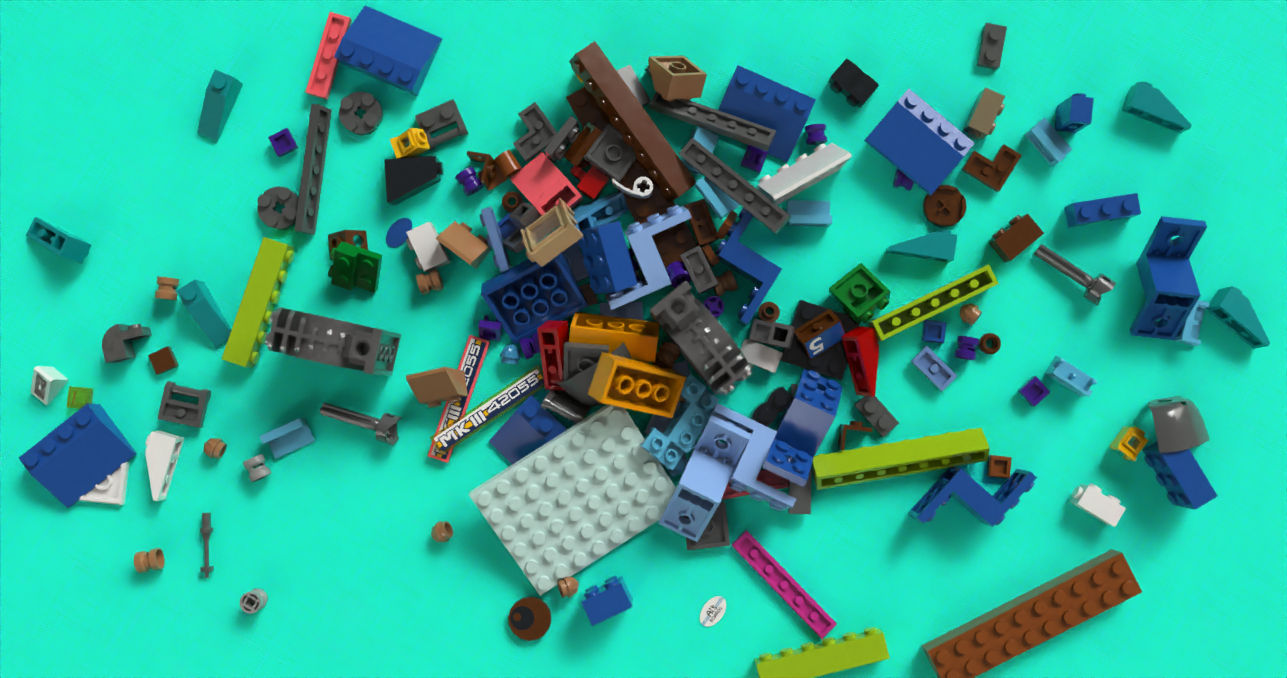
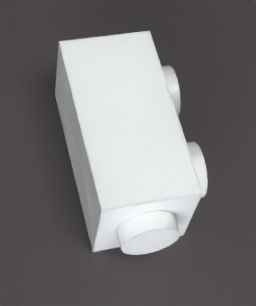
M1092 483L1089 485L1080 484V486L1073 490L1070 502L1107 525L1115 527L1126 509L1120 505L1121 501L1112 495H1103L1101 493L1102 489Z

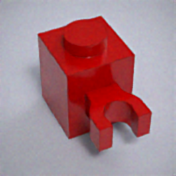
M575 165L570 170L571 174L580 180L577 189L592 201L597 200L610 183V179L593 166L587 173Z

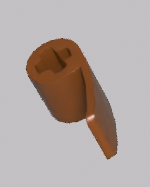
M510 150L501 153L494 159L496 173L494 178L491 179L490 187L487 190L494 189L522 169ZM483 170L478 172V176L480 179L482 177Z

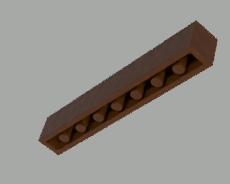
M594 41L577 52L569 61L572 70L580 76L585 88L596 98L598 106L609 116L611 124L623 135L624 142L636 152L637 160L646 167L651 179L656 181L661 188L662 194L672 202L693 187L696 180L598 44Z

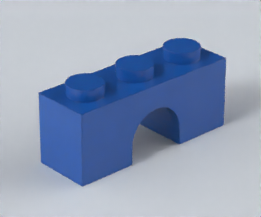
M1138 193L1076 202L1065 206L1068 228L1105 220L1114 221L1132 218L1141 214Z

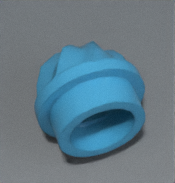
M512 344L504 347L500 354V357H502L501 363L518 365L519 359H521L519 349Z

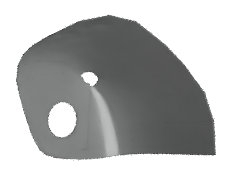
M624 343L610 353L632 359ZM598 362L572 378L557 383L583 406L596 407L604 404L588 395Z
M1175 396L1148 402L1154 420L1160 453L1186 450L1209 441L1210 438L1200 411L1189 399ZM1163 400H1171L1170 402H1158Z

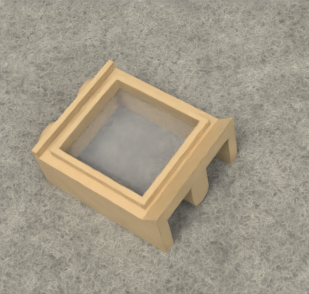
M559 198L557 206H554L525 228L526 230L521 229L522 243L527 249L525 252L531 262L536 261L541 267L583 237V234L575 227L578 224L573 217L575 213L561 198Z

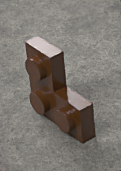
M1005 144L1000 147L992 161L973 151L961 170L992 190L999 192L1022 155Z

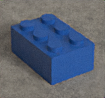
M620 221L580 230L583 237L577 242L583 253V263L588 271L589 284L594 294L618 292L638 285Z
M1158 441L1142 450L1145 454L1144 459L1146 463L1156 472V480L1161 486L1165 487L1168 492L1167 498L1173 505L1196 510L1218 497L1190 449L1160 453Z

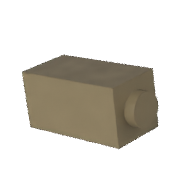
M984 88L978 95L963 131L967 132V135L973 139H983L987 135H991L996 126L994 120L1004 109L1005 104L1002 102L1005 96Z

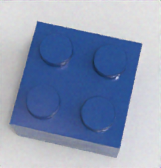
M616 575L606 579L605 584L600 587L593 585L587 588L581 600L592 626L633 607V598L623 577L617 578Z

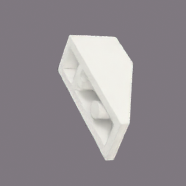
M152 431L146 439L147 448L145 454L152 497L155 501L165 500L185 439L184 437L164 431Z

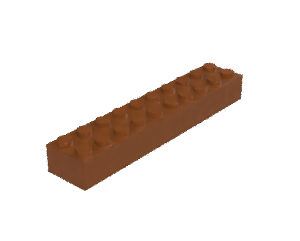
M1111 549L921 646L937 678H974L1142 593V590L1123 553Z

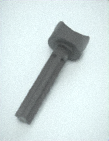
M1042 244L1034 252V255L1085 287L1086 292L1083 297L1097 306L1101 300V295L1113 290L1116 282L1102 273L1093 279L1092 276Z
M325 402L322 404V408H320L321 415L376 431V439L378 441L394 445L399 439L397 423L402 418L400 416L384 413L381 419Z

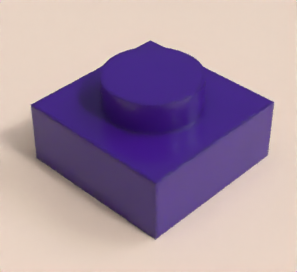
M288 128L268 137L278 157H282L299 148Z
M1033 376L1017 390L1031 406H1036L1050 393L1036 376Z

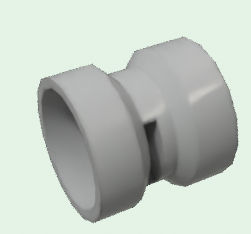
M263 454L242 463L249 472L251 483L272 474L269 467H266L264 463L265 458Z
M255 588L243 594L240 599V607L245 613H255L266 606L268 595L263 589Z

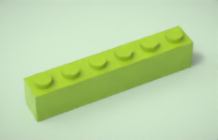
M263 237L222 360L253 368L257 364L260 357L259 349L261 344L265 342L267 335L265 331L267 325L270 324L274 305L278 303L281 296L279 292L280 287L287 279L288 273L286 270L288 264L294 258V247Z
M986 265L868 322V325L875 328L877 340L882 341L999 283L990 265Z
M869 627L864 629L863 633L855 634V632L843 634L842 638L834 639V637H829L821 640L822 643L813 644L809 642L802 644L801 648L794 650L792 648H784L778 654L764 653L754 660L759 678H813L890 659L884 633L880 629H876V627Z

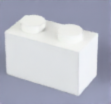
M429 221L406 232L409 237L406 239V242L411 251L415 250L417 255L415 261L420 270L423 269L429 273L431 270L451 263L443 244L436 240L438 233L433 223Z

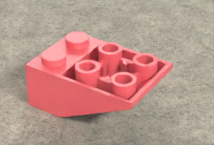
M543 152L510 178L526 199L536 207L541 216L554 206H557L559 198L571 210L583 201L582 195Z

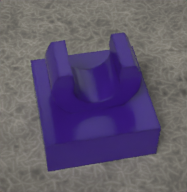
M748 145L740 166L760 174L768 152Z
M486 315L484 320L479 321V338L501 341V322L497 318L495 322L489 321V316Z

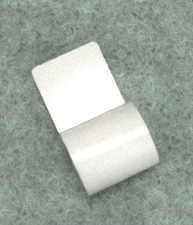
M647 177L638 178L634 183L633 190L622 186L612 178L613 186L632 197L647 199L653 193V183ZM642 184H647L649 189H645L644 193L640 192L638 187H642Z
M748 339L744 340L740 349L748 363L772 373L776 372L783 353Z

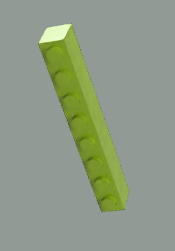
M970 428L965 431L947 432L941 435L924 436L918 439H905L900 442L883 443L871 447L819 454L813 457L812 473L816 488L820 490L988 461L990 447L982 428Z

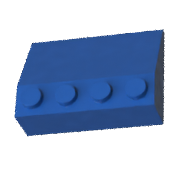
M364 6L342 37L334 57L342 65L418 96L442 42V38L368 6Z
M737 65L718 110L776 130L775 138L766 152H768V155L788 163L816 99Z
M909 88L864 140L930 196L975 144Z
M562 253L543 267L536 261L531 262L527 259L482 283L481 296L498 321L501 322L502 327L514 344L518 343L520 339L528 338L538 333L537 328L548 320L561 321L588 307V303Z
M530 395L488 441L512 465L568 430L548 409L541 408L542 403L534 395Z
M87 403L21 455L19 460L31 476L67 508H70L79 501L81 496L88 494L95 488L96 484L102 483L107 479L108 475H112L121 467V464L131 460L137 453L100 404Z

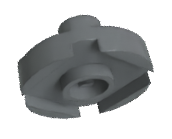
M354 92L341 100L339 117L341 123L349 131L357 135H368L373 133L379 123H381L383 109L381 104L370 93ZM361 108L363 111H366L362 119L356 115V112Z
M272 187L258 197V215L269 227L279 230L291 228L295 225L299 197L286 187ZM278 203L285 205L281 214L275 211Z

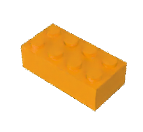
M576 312L570 326L569 342L609 345V354L624 343L632 359L650 363L655 362L660 324L653 321Z
M602 352L588 395L600 403L672 418L687 377L673 369Z

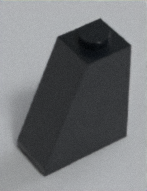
M436 156L384 160L387 202L390 205H397L440 182V175L444 174L443 163Z

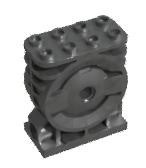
M685 281L650 309V316L661 325L673 344L680 349V353L712 389V392L716 395H726L735 388L733 385L735 381H743L753 373L750 370L753 365L748 363L743 352L718 320L690 292L691 287Z
M278 307L276 311L272 312L270 317L271 330L265 338V345L269 351L328 365L364 371L363 373L392 376L401 334Z

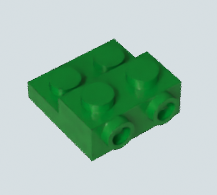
M343 241L337 248L332 249L330 260L333 261V265H331L328 271V277L332 278L331 284L350 291L354 286L373 293L377 291L382 263L381 254Z
M862 263L829 288V293L843 306V311L856 324H859L861 321L864 323L868 322L873 317V312L876 309L883 310L890 302L891 291Z

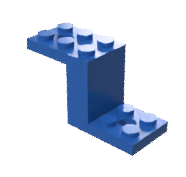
M743 208L738 216L741 219L740 222L734 221L727 233V236L730 238L728 241L723 239L715 253L718 254L717 258L720 263L756 284L748 296V299L751 301L748 305L744 304L737 314V317H739L737 323L745 327L750 322L782 268L738 242L753 217Z
M1161 216L1136 263L1146 301L1130 328L1131 335L1168 340L1176 338L1201 296L1189 258L1207 228L1205 221Z
M803 369L795 394L776 429L777 433L763 465L764 469L802 487L805 486L813 457L836 417L843 386L839 385L835 380H828L820 376L816 371Z
M949 467L908 514L923 524L926 521L930 522L935 517L937 508L940 505L944 506L953 496L980 522L993 527L994 525H999L1004 520V514L1019 503V497L1024 492L1027 493L1033 488L1037 477L1030 471L1016 469L1010 476V479L1008 478L995 494L991 496L962 468Z

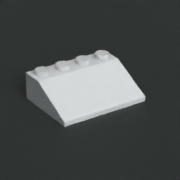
M823 143L814 149L815 153L809 156L804 154L795 160L796 163L789 167L786 164L777 170L778 174L772 177L766 175L758 180L759 184L756 189L776 205H779L842 169L852 155L833 143L827 146Z

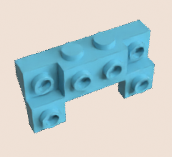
M691 374L686 375L687 378L680 395L687 402L682 403L663 433L651 427V432L645 441L639 445L668 470H673L684 452L688 453L696 446L697 438L703 432L711 417L709 414L719 401V398L708 391L706 386Z

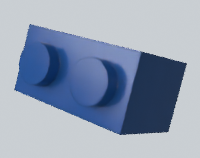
M1076 93L1060 103L1056 111L1055 130L1077 133L1090 125L1094 98L1086 97V94Z

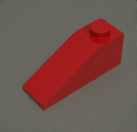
M548 320L537 328L545 390H564L557 383L563 382L564 344L569 342L568 321Z
M858 326L841 337L856 395L873 397L876 391L879 344L874 327Z

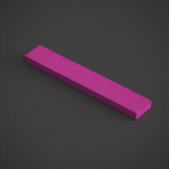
M747 530L731 544L821 639L837 625Z

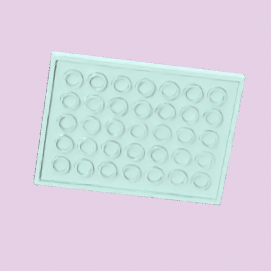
M607 404L469 492V496L540 596L558 585L557 581L574 575L660 520L676 489L660 462L639 446L645 439L623 407Z

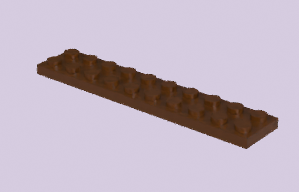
M585 87L566 97L582 128L590 122L600 131H603L608 123L611 124L609 116L598 106L596 98ZM636 158L619 184L633 190L635 181L640 177H647L652 181L653 193L647 199H639L623 193L626 200L625 203L635 222L642 224L647 222V218L651 215L667 213V209L674 206L675 203L673 201L670 202L662 194L659 185L651 179L646 167ZM642 184V187H638L642 193L645 192V189H649L647 184ZM685 221L652 235L665 269L673 262H683L680 255L697 247V242Z

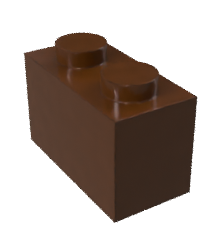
M1028 213L1021 217L1019 214L1008 222L1010 224L1005 230L1001 228L992 235L994 239L989 244L1005 263L1013 260L1044 234Z

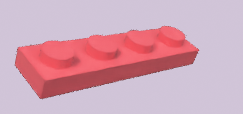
M329 12L305 91L307 94L328 100L339 65L334 55L342 37L351 25L352 19L350 17Z

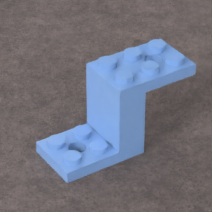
M674 205L668 208L667 213L663 215L656 213L649 216L647 222L642 224L636 222L627 226L628 230L624 231L640 267L643 279L637 277L638 285L606 294L605 296L611 310L672 284L652 235L691 219L692 217L687 208Z
M717 403L709 416L713 415L751 434L750 440L735 464L729 478L730 488L737 492L746 491L750 493L749 497L761 502L765 500L770 503L769 507L777 511L793 507L796 498L756 480L777 431Z
M711 415L688 459L678 485L660 518L659 524L698 542L720 504L733 468L750 440L751 434ZM718 439L725 440L727 443L723 444Z

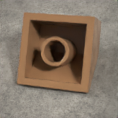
M685 56L649 57L648 62L654 89L663 99L674 101V99L691 100L692 98H701L707 76L703 70Z
M454 221L436 237V240L477 269L492 249L488 246L487 239L479 234L476 237L470 233L473 229L464 222L458 224Z
M441 367L406 376V380L418 402L428 405L429 408L441 406V402L445 401L448 403L460 402V398L468 396L465 373L461 370Z

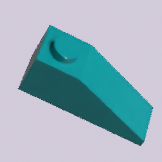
M214 70L206 88L197 133L218 142L243 86L240 81L223 72Z
M1138 82L1130 87L1121 111L1178 133H1183L1191 128L1192 124L1159 89L1152 87V84Z
M38 217L34 218L26 234L27 237L57 255L81 264L89 254L91 244Z
M939 229L938 232L886 248V253L949 263L954 260L958 235L951 234L950 230Z
M193 280L177 289L176 292L184 306L213 345L218 347L227 342L231 328L205 282Z
M1233 286L1219 289L1206 310L1253 349L1269 346L1270 341L1249 299L1242 294L1241 290Z

